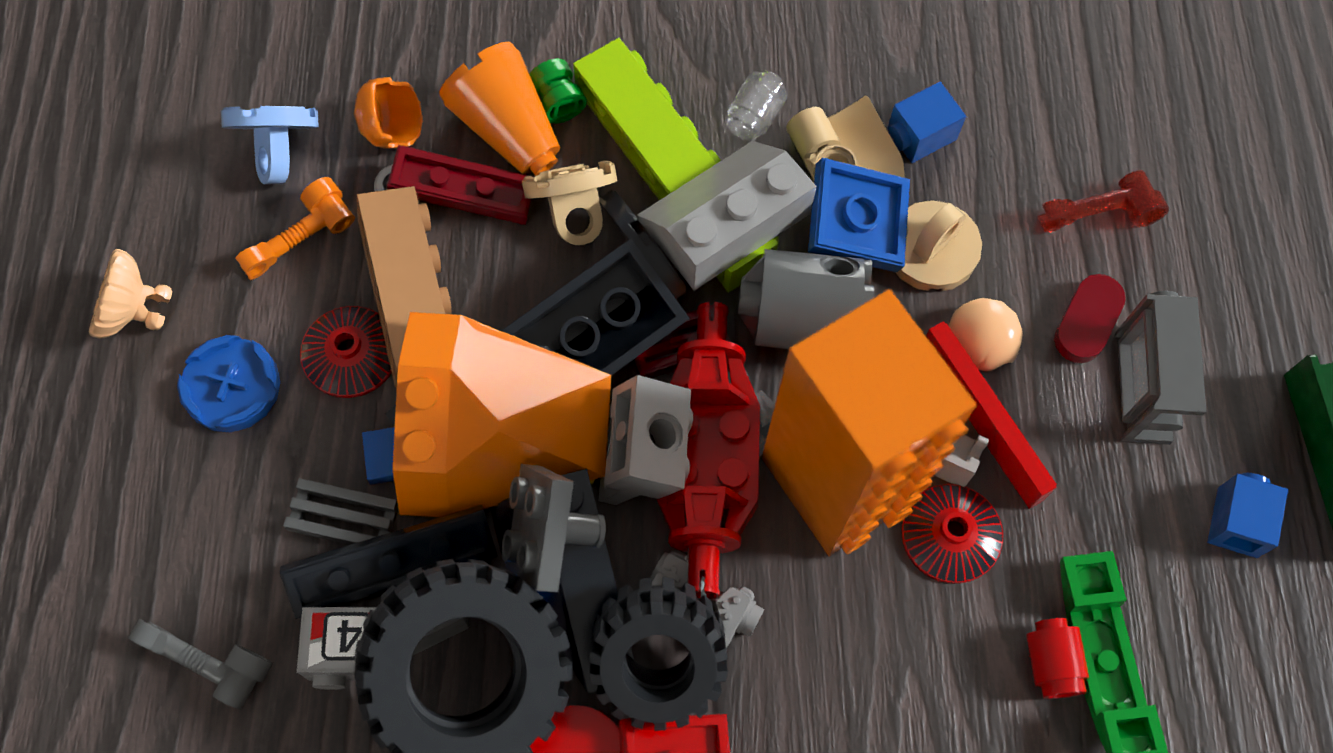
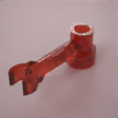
M1137 170L1125 175L1119 181L1120 189L1075 201L1070 199L1051 200L1042 205L1046 214L1037 217L1044 232H1053L1074 223L1077 219L1122 208L1123 211H1127L1135 227H1145L1161 220L1169 212V206L1161 191L1154 190L1146 173L1143 170Z

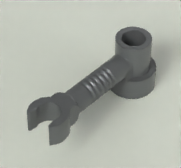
M140 619L128 637L131 641L183 665L185 668L188 667L189 670L199 675L201 674L202 677L217 684L218 686L212 696L240 710L256 682L263 683L273 665V662L237 644L234 645L224 663L207 655L205 652L202 653L201 650L194 648L192 645L189 646L188 643L178 639L165 629Z

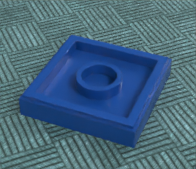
M821 158L815 166L814 184L817 187L811 211L808 252L872 260V267L893 272L900 271L905 265L910 179Z

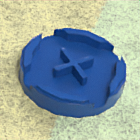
M225 335L208 340L192 351L185 361L187 365L183 370L182 376L179 374L177 383L180 403L197 423L212 431L235 432L249 428L267 416L278 398L281 381L277 364L261 344L253 340L251 342L248 339H241L239 336Z

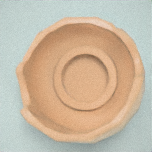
M979 298L967 302L953 313L948 325L978 370L990 372L1004 364L1012 363L1016 359L1021 347L1023 331L1018 316L1002 301Z

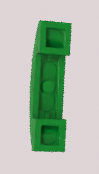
M1107 551L1062 557L1060 559L1067 622L1068 626L1080 628L1089 679L1085 680L1087 691L1085 698L1105 752L1168 753L1156 706H1147L1121 606L1127 600L1114 552Z

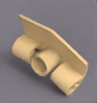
M868 96L862 97L857 102L828 118L820 107H811L797 113L787 123V132L811 175L813 183L815 166L821 158L905 178L902 156ZM907 219V234H908L909 227H908V219Z

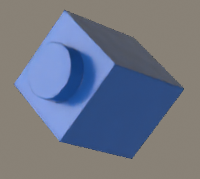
M940 81L895 104L887 130L898 151H903L910 162L914 163L956 141L966 115Z
M1237 473L1218 487L1207 543L1254 558H1259L1278 547L1288 489L1270 484V480L1267 477L1259 474Z

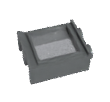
M1157 291L1146 294L1115 332V337H1120L1118 340L1122 423H1127V429L1121 437L1123 442L1171 444L1173 442V431L1183 429L1182 415L1203 416L1206 413L1198 297L1179 296L1174 291Z

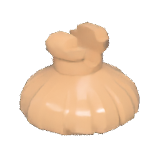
M115 249L110 256L104 280L100 287L99 298L95 304L89 326L90 336L100 339L110 337L119 332L133 319L145 322L148 329L159 330L164 324L165 316L148 311L144 303L148 299L168 303L172 295L171 288L161 284L155 288L143 285L137 263L133 257L126 251Z

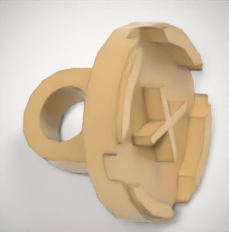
M600 161V169L598 167L589 168V165L577 164L543 171L535 177L526 176L522 180L525 198L548 197L556 233L568 243L586 245L592 242L602 229V212L597 188L617 181L615 165L611 161ZM575 208H584L590 217L588 228L580 234H572L566 227V217Z
M931 200L914 203L908 207L909 231L906 236L904 268L896 272L899 278L914 288L929 291L930 288L942 289L941 291L952 290L967 281L981 257L982 240L977 225L966 212L955 207L952 203Z

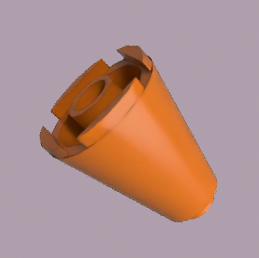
M498 43L477 53L482 62L470 70L464 63L447 78L439 91V96L442 98L444 105L522 174L526 175L533 172L536 176L540 175V172L550 170L558 162L555 155L559 152L560 146L522 55L513 43Z

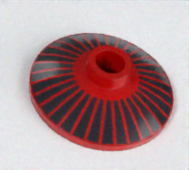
M345 306L333 309L319 317L309 327L303 338L300 349L302 368L310 382L328 395L340 398H353L368 394L380 387L392 373L379 314L371 309L360 306ZM348 339L354 340V344L349 350H338V345Z
M955 484L934 486L920 493L923 496L922 499L911 507L913 512L903 519L901 528L903 545L912 563L930 578L950 584L971 582L987 573L996 563L1003 545L1002 524L990 502L978 492ZM957 521L962 524L964 535L960 537L952 535L948 530V522Z

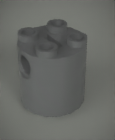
M764 249L763 257L742 276L738 315L753 336L754 346L789 349L874 298V286L870 285L872 260Z

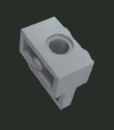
M639 375L613 388L612 403L609 409L605 477L600 478L598 501L617 505L639 495L659 499L684 489L690 470L687 444L688 433L693 423V412L690 408L691 389ZM650 434L653 436L655 444L652 442Z

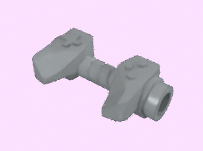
M673 550L670 554L665 552L650 577L652 586L662 585V578L665 577L674 579V588L681 590L685 582L687 583L688 561H686V554L679 550ZM701 581V597L704 594L706 595L703 581ZM744 586L740 587V589L731 587L725 593L720 591L718 598L709 599L712 602L714 613L718 612L721 617L726 648L730 644L735 632L738 634L743 633L750 637L765 610L756 605L754 593Z

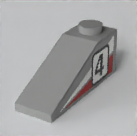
M302 608L297 673L307 680L313 681L312 687L316 689H344L346 681H355L354 656L357 640L361 639L364 630L363 623L370 610L375 611L376 608ZM455 618L436 626L420 640L414 649L413 655L468 629L470 618Z

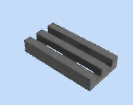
M299 478L296 486L298 489L297 496L292 498L290 504L292 509L290 517L286 516L283 525L287 531L351 545L374 538L375 536L302 520L304 513L380 529L378 536L392 531L398 511V502L386 497ZM311 495L382 511L385 514L384 517L312 502L309 501Z

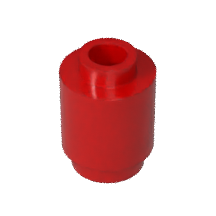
M1052 618L1036 622V631L1026 634L1035 686H1041L1043 698H1065L1087 693L1085 680L1089 679L1080 628L1068 626L1066 618Z

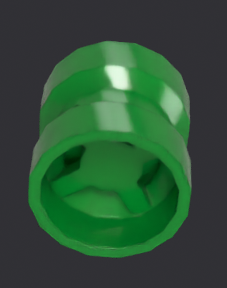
M564 59L547 60L536 66L529 73L550 123L557 124L571 120L585 108L587 98L581 87L572 82L574 79L573 72Z

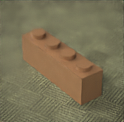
M415 186L357 194V220L395 388H397L398 362L410 312L452 313L447 287L439 288L436 273H441V262L437 245H429L426 232L431 231L429 210L426 203H418Z

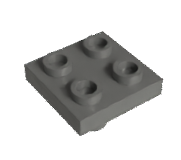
M521 464L519 477H514L510 486L509 502L510 507L514 509L511 530H506L503 537L502 558L506 562V568L535 590L558 592L565 544L600 548L605 537V519L601 514L591 515L570 512L574 481L542 466Z

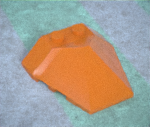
M410 312L397 372L392 471L399 515L443 517L482 505L483 509L497 506L500 502L509 498L512 480L514 477H519L521 464L542 466L559 475L587 469L590 480L605 477L611 374L524 341L509 333L489 327L464 315Z

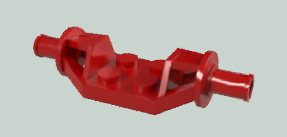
M710 302L702 303L697 307V340L686 342L678 347L676 360L679 364L670 384L691 389L690 408L693 412V423L688 433L687 444L690 470L684 489L657 499L658 506L670 529L668 544L677 550L688 552L687 583L696 588V599L701 597V581L703 577H705L704 592L707 598L715 599L720 596V554L739 549L741 546L740 535L759 507L760 404L744 368L746 361L744 349L733 342L726 341L729 308L719 302H714L713 321H711ZM728 372H730L731 384L729 383ZM724 509H729L725 528H721Z

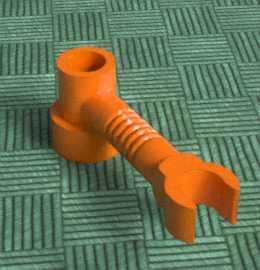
M322 177L315 180L301 193L300 200L310 212L309 215L302 218L300 222H296V225L293 224L288 230L281 232L280 235H276L267 242H260L255 246H251L236 256L235 259L250 280L264 274L270 266L276 263L278 257L327 226L332 234H338L352 225L355 216L342 201L343 193L330 177Z

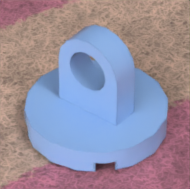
M260 106L251 110H243L240 107H226L221 111L222 128L253 129L255 164L259 180L263 184H283L286 182L289 174L288 129L319 127L318 111L315 108L305 109V107Z

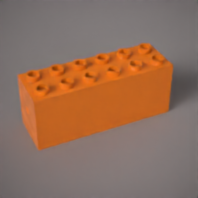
M888 289L789 348L762 460L827 555L831 556L840 549H843L847 555L867 543L872 538L869 533L875 530L881 523L884 522L890 528L913 512L911 507L923 497L920 493L933 483L930 478L943 468L941 461L955 450L952 444L968 431L964 423L976 407V403L893 292Z

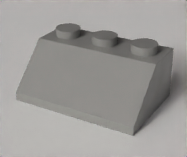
M751 141L639 213L637 219L695 291L808 216L811 212L817 186L787 151Z

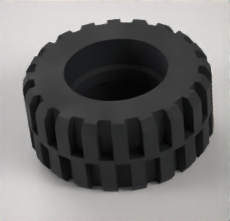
M453 559L436 562V567L424 571L420 567L406 574L408 579L399 586L395 587L392 584L381 595L382 601L375 611L370 610L363 623L364 630L361 639L357 640L354 656V676L358 705L362 718L367 721L371 736L381 749L387 747L392 753H533L530 745L538 736L542 740L547 741L556 728L551 721L555 711L564 712L569 698L568 694L564 691L565 681L572 680V662L566 657V649L570 647L565 630L559 626L556 620L557 615L549 603L534 588L513 572L501 566L497 568L488 565L485 561L468 559V563H455ZM461 617L480 618L496 626L506 636L511 646L514 664L512 674L505 689L491 704L471 714L448 716L429 710L417 698L410 682V662L414 649L429 631L446 621Z

